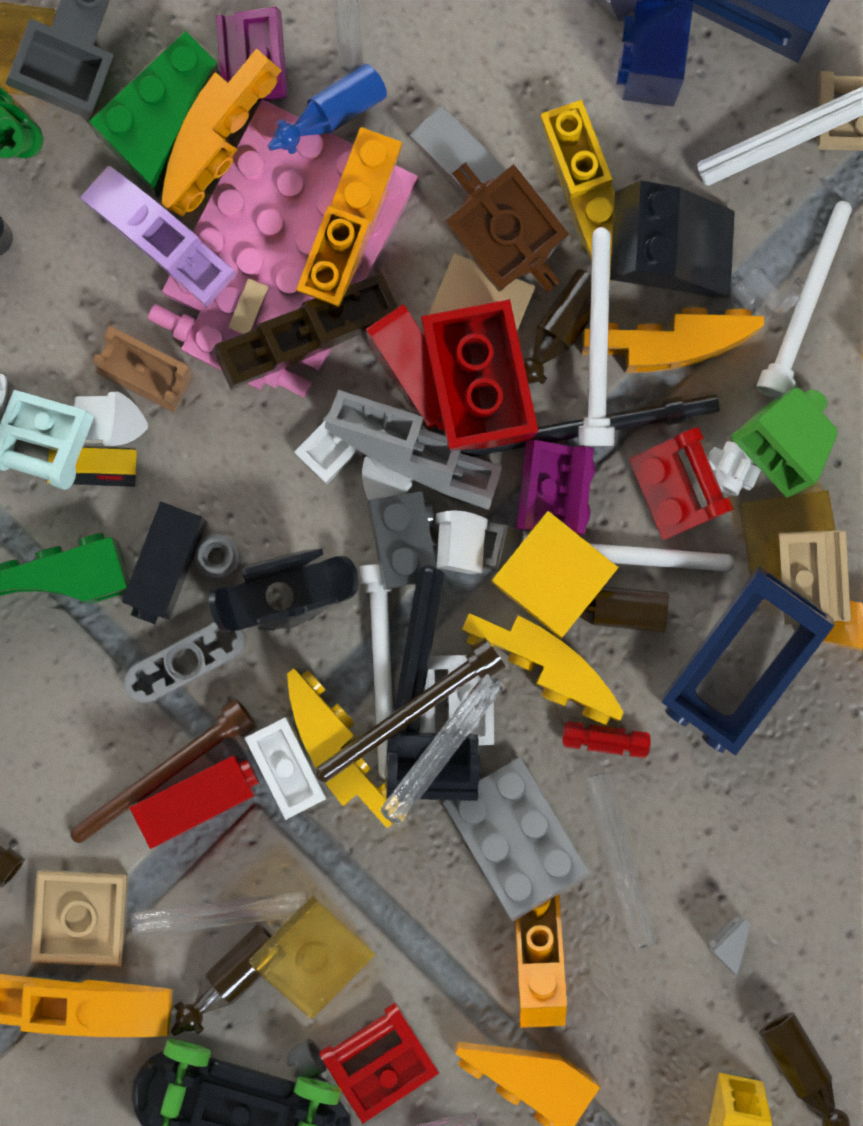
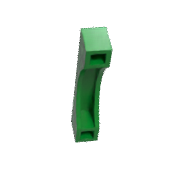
M96 533L79 539V547L62 551L61 546H55L35 553L37 560L22 565L19 564L18 559L0 563V596L19 592H49L70 596L88 604H94L125 594L130 579L118 540L113 537L105 538L104 533Z

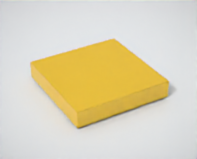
M547 511L491 580V583L562 639L619 567Z

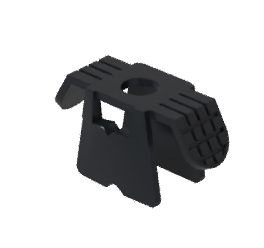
M322 548L302 550L250 564L241 570L244 583L211 590L209 593L210 611L217 627L224 633L236 632L255 626L258 627L259 631L294 628L306 621L312 620L328 607L351 599L356 594L359 586L357 569L354 563L346 556H335L325 561L305 566L324 554ZM280 582L291 588L293 602L289 608L276 610L267 603L266 591L270 585Z

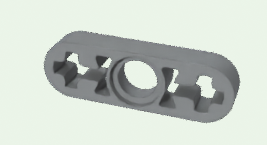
M215 622L152 655L128 670L124 680L127 694L137 702L153 703L214 671L242 654L246 646L244 631L235 632L237 638L232 641L233 650L227 653L224 648H218L210 652L209 654L215 661L208 665L206 655L202 648L196 644V641L204 638L205 646L216 642L219 639L217 631L220 629ZM182 649H191L198 657L197 668L188 675L178 673L173 665L175 654ZM164 659L165 669L175 682L168 686L167 678L163 677L152 684L154 692L151 695L144 690L137 691L135 685L140 682L138 674L144 671L146 675L151 676L162 671L157 662Z

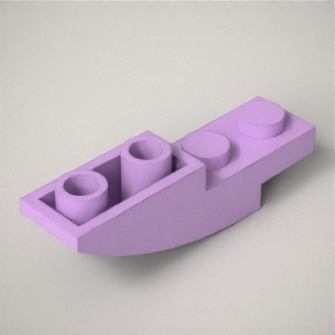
M108 166L80 197L87 206L145 256L147 255L206 307L213 302L237 275L228 264L204 245L198 236L111 166Z

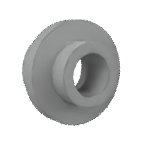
M220 534L210 535L201 540L196 547L194 556L199 571L212 579H222L231 575L236 570L240 559L236 544L227 536ZM215 549L223 550L226 555L225 561L220 565H213L210 562V554Z

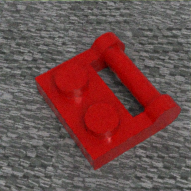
M700 427L680 433L668 441L629 458L662 540L670 539L734 510L730 498H724L701 441L704 440V436ZM685 450L708 504L704 508H701L679 456V451Z
M396 1002L384 1009L385 1014L348 1039L335 1047L330 1044L319 1051L325 1066L339 1088L342 1089L344 1096L362 1124L439 1074V1069ZM393 1030H396L402 1040L401 1042L352 1074H349L344 1062Z

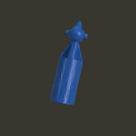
M364 64L307 100V107L294 125L287 123L285 119L277 122L278 127L274 132V137L267 145L269 150L283 149L288 150L289 154H294L297 152L296 146L299 144L301 136L330 134L387 97V90L382 78L371 65Z

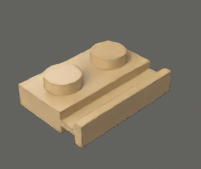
M846 529L839 531L779 533L782 582L830 615L834 621H851ZM784 613V625L800 624Z

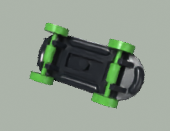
M167 1039L164 1050L150 1057L142 1065L133 1083V1108L142 1126H352L350 1115L343 1103L339 1101L342 1092L341 1088L331 1083L308 1077H298L297 1082L216 1059L210 1057L211 1050L179 1039Z

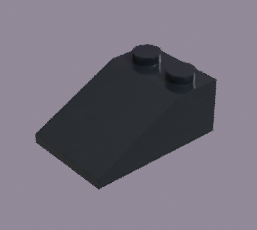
M643 180L616 191L614 195L610 280L725 299L731 296L735 211L681 187Z

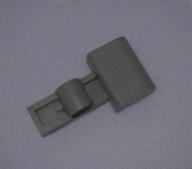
M60 0L51 27L30 18L5 85L90 119L114 54L94 46L110 0Z

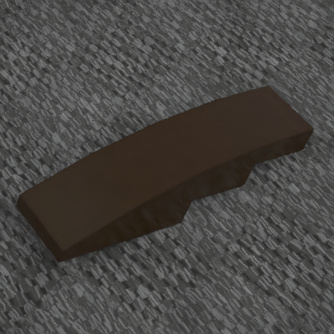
M381 273L349 285L339 307L317 298L303 302L299 309L259 323L255 330L215 344L212 350L230 390L366 332L368 327L397 309L398 306Z

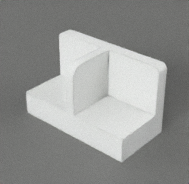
M285 717L245 737L285 820L329 798L322 782L315 778V768L290 718Z

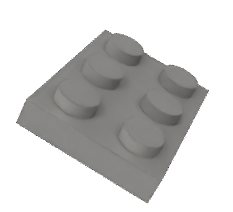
M521 757L479 781L478 801L446 800L443 802L512 922L590 876V872Z

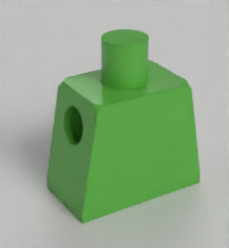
M794 387L765 405L736 430L730 438L775 486L789 498L817 483L838 433L837 428L823 414L828 406L826 397L817 390H807L804 393L801 389Z

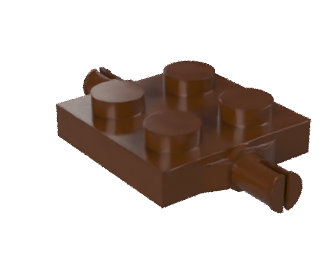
M465 162L452 173V176L457 179L469 195L465 198L461 207L444 220L443 223L498 292L502 291L517 277L531 272L547 294L561 281L544 261L548 258L552 248L565 239L569 233L514 164L497 178L482 183L467 165L468 163Z

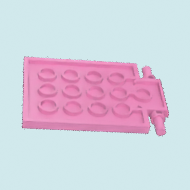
M263 99L237 146L238 151L232 156L233 163L231 167L221 177L193 230V233L198 236L200 241L228 264L237 275L208 307L202 304L174 278L169 276L161 292L164 296L198 312L197 319L187 314H183L181 317L157 304H154L148 315V320L174 332L173 337L184 342L181 348L182 352L220 371L222 370L212 349L215 344L242 334L228 327L248 278L269 286L252 330H255L259 323L299 309L303 302L314 299V297L297 292L296 288L327 206H331L354 145L330 133L301 136L300 142L296 146L297 152L294 154H289L288 150L283 149L270 151L267 145L274 137V132L278 127L277 122L285 119L287 123L294 125L299 117ZM395 166L387 187V196L350 285L369 278L419 181L417 175L399 166ZM332 348L298 363L320 373ZM286 367L247 384L258 390H261L264 384L273 388H277L279 385L306 398L313 382L287 370Z

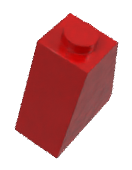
M403 304L366 329L368 344L414 413L424 417L422 424L425 429L431 431L438 427L440 432L444 431V425L425 336Z
M233 755L129 807L149 848L152 849L257 796L258 794L254 786L259 784L260 781L248 759L241 762L238 755Z

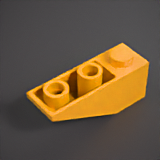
M558 894L515 920L520 1028L565 1026L567 996L560 895Z
M458 1042L455 1046V1054L460 1057L457 1064L477 1079H480L485 1074L498 1084L495 1091L510 1103L518 1106L522 1100L535 1109L536 1112L533 1117L543 1126H575L601 1088L594 1077L561 1054Z

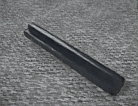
M423 565L418 569L394 712L425 690L445 575L443 569L435 566ZM420 717L399 732L417 733Z

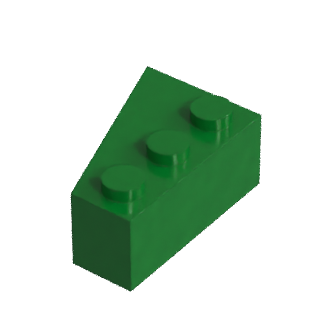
M187 31L183 32L89 121L97 137L157 198L163 189L169 158L187 113L213 74L216 72L220 75L217 62Z

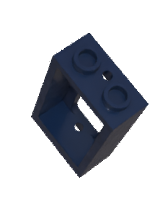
M671 0L797 63L830 0Z
M758 566L665 691L662 703L667 706L665 712L677 723L685 727L691 723L704 733L702 739L716 751L724 753L727 749L736 756L832 630L834 619L764 568ZM766 599L800 623V625L734 713L724 715L698 697L696 689L762 600Z

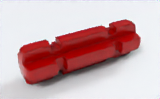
M571 721L566 722L563 728L562 744L566 748L581 749V745L587 746V751L622 756L623 751L629 752V757L643 759L647 758L650 751L651 737L647 732L632 730V734H626V729L590 724L589 728H583L584 723Z

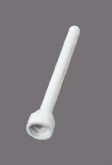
M847 201L836 203L775 363L769 364L768 369L761 372L756 389L766 396L776 399L795 386V381L792 379L794 372L791 368L850 217L852 207Z
M603 227L597 228L592 236L588 417H584L583 426H579L578 444L585 446H613L615 427L610 426V418L606 417L611 235Z
M523 530L521 543L531 531ZM590 544L611 562L618 564L712 571H730L734 567L733 557L723 553Z
M379 565L359 566L360 584H365V593H370L377 725L393 713L387 592H392V589H383ZM387 740L377 746L378 772L383 779H385Z

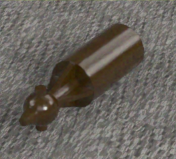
M577 269L537 326L533 356L523 360L528 384L539 382L543 385L547 380V377L544 375L543 364L570 350L589 323L591 315L590 273Z
M604 586L579 617L593 626L665 633L669 593Z
M258 923L205 974L194 1004L184 1005L180 1001L174 1006L177 1010L176 1022L170 1032L174 1036L185 1031H195L197 1035L204 1030V1027L201 1025L204 1013L234 1004L286 954L280 943Z
M787 1013L764 1026L759 1031V1035L796 1097L824 1115L822 1126H850L847 1114L842 1110L835 1109L832 1075L795 1013Z

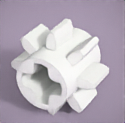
M727 441L723 450L714 447L708 456L722 492L738 496L741 488L750 491L754 487L761 470L753 465L754 462L736 443Z

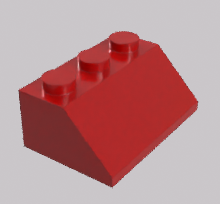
M510 299L421 316L448 449H485L532 440L539 431Z

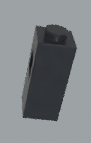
M160 501L122 603L133 607L130 616L152 624H156L158 616L170 621L195 555L196 547L200 542L207 523L202 516Z

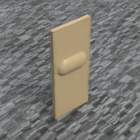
M248 278L228 328L242 334L252 330L269 286Z

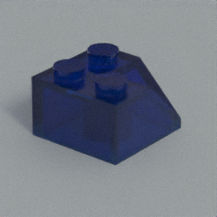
M640 0L636 2L633 16L625 15L621 42H624L616 78V85H624L622 100L674 107L684 81L694 0Z

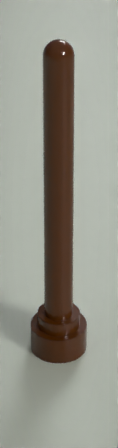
M237 698L221 708L222 714L217 717L218 722L74 826L70 832L71 839L76 843L86 841L127 811L129 807L141 801L227 737L233 739L238 735L240 737L247 735L257 727L249 712Z

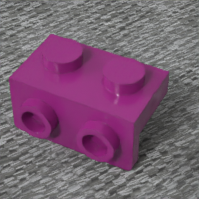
M538 440L526 441L516 529L532 531L547 511H549L579 536L585 534L591 514L588 504L590 482L595 474L593 447L585 445L571 447Z

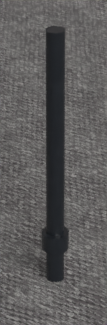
M717 394L682 400V397L679 396L663 399V404L606 414V417L610 418V426H614L615 431L666 422L669 426L685 423L688 417L719 412L720 406ZM583 419L538 427L539 432L532 440L551 443L579 438V426H583ZM526 441L493 448L461 450L460 453L471 457L524 448Z

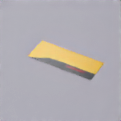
M82 448L75 464L76 477L73 484L135 487L137 450ZM49 449L48 462L53 463L57 451Z

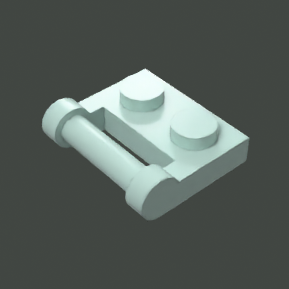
M14 390L0 423V470L14 469L49 480L50 484L54 487L64 490L69 489L76 477L75 464L95 416L80 408ZM17 439L57 451L53 463L15 452L14 446Z

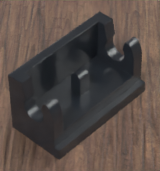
M397 732L387 739L384 774L386 798L478 801L480 773L478 734Z

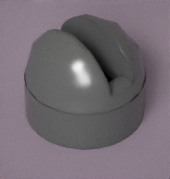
M309 1038L291 1049L288 1055V1067L296 1064L298 1068L293 1073L296 1078H314L326 1071V1066L319 1054L320 1049Z

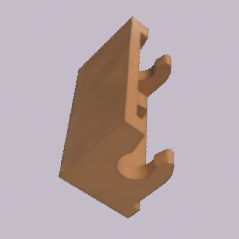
M109 325L104 335L105 348L101 354L96 353L93 359V364L97 367L95 372L174 413L194 376L190 367Z

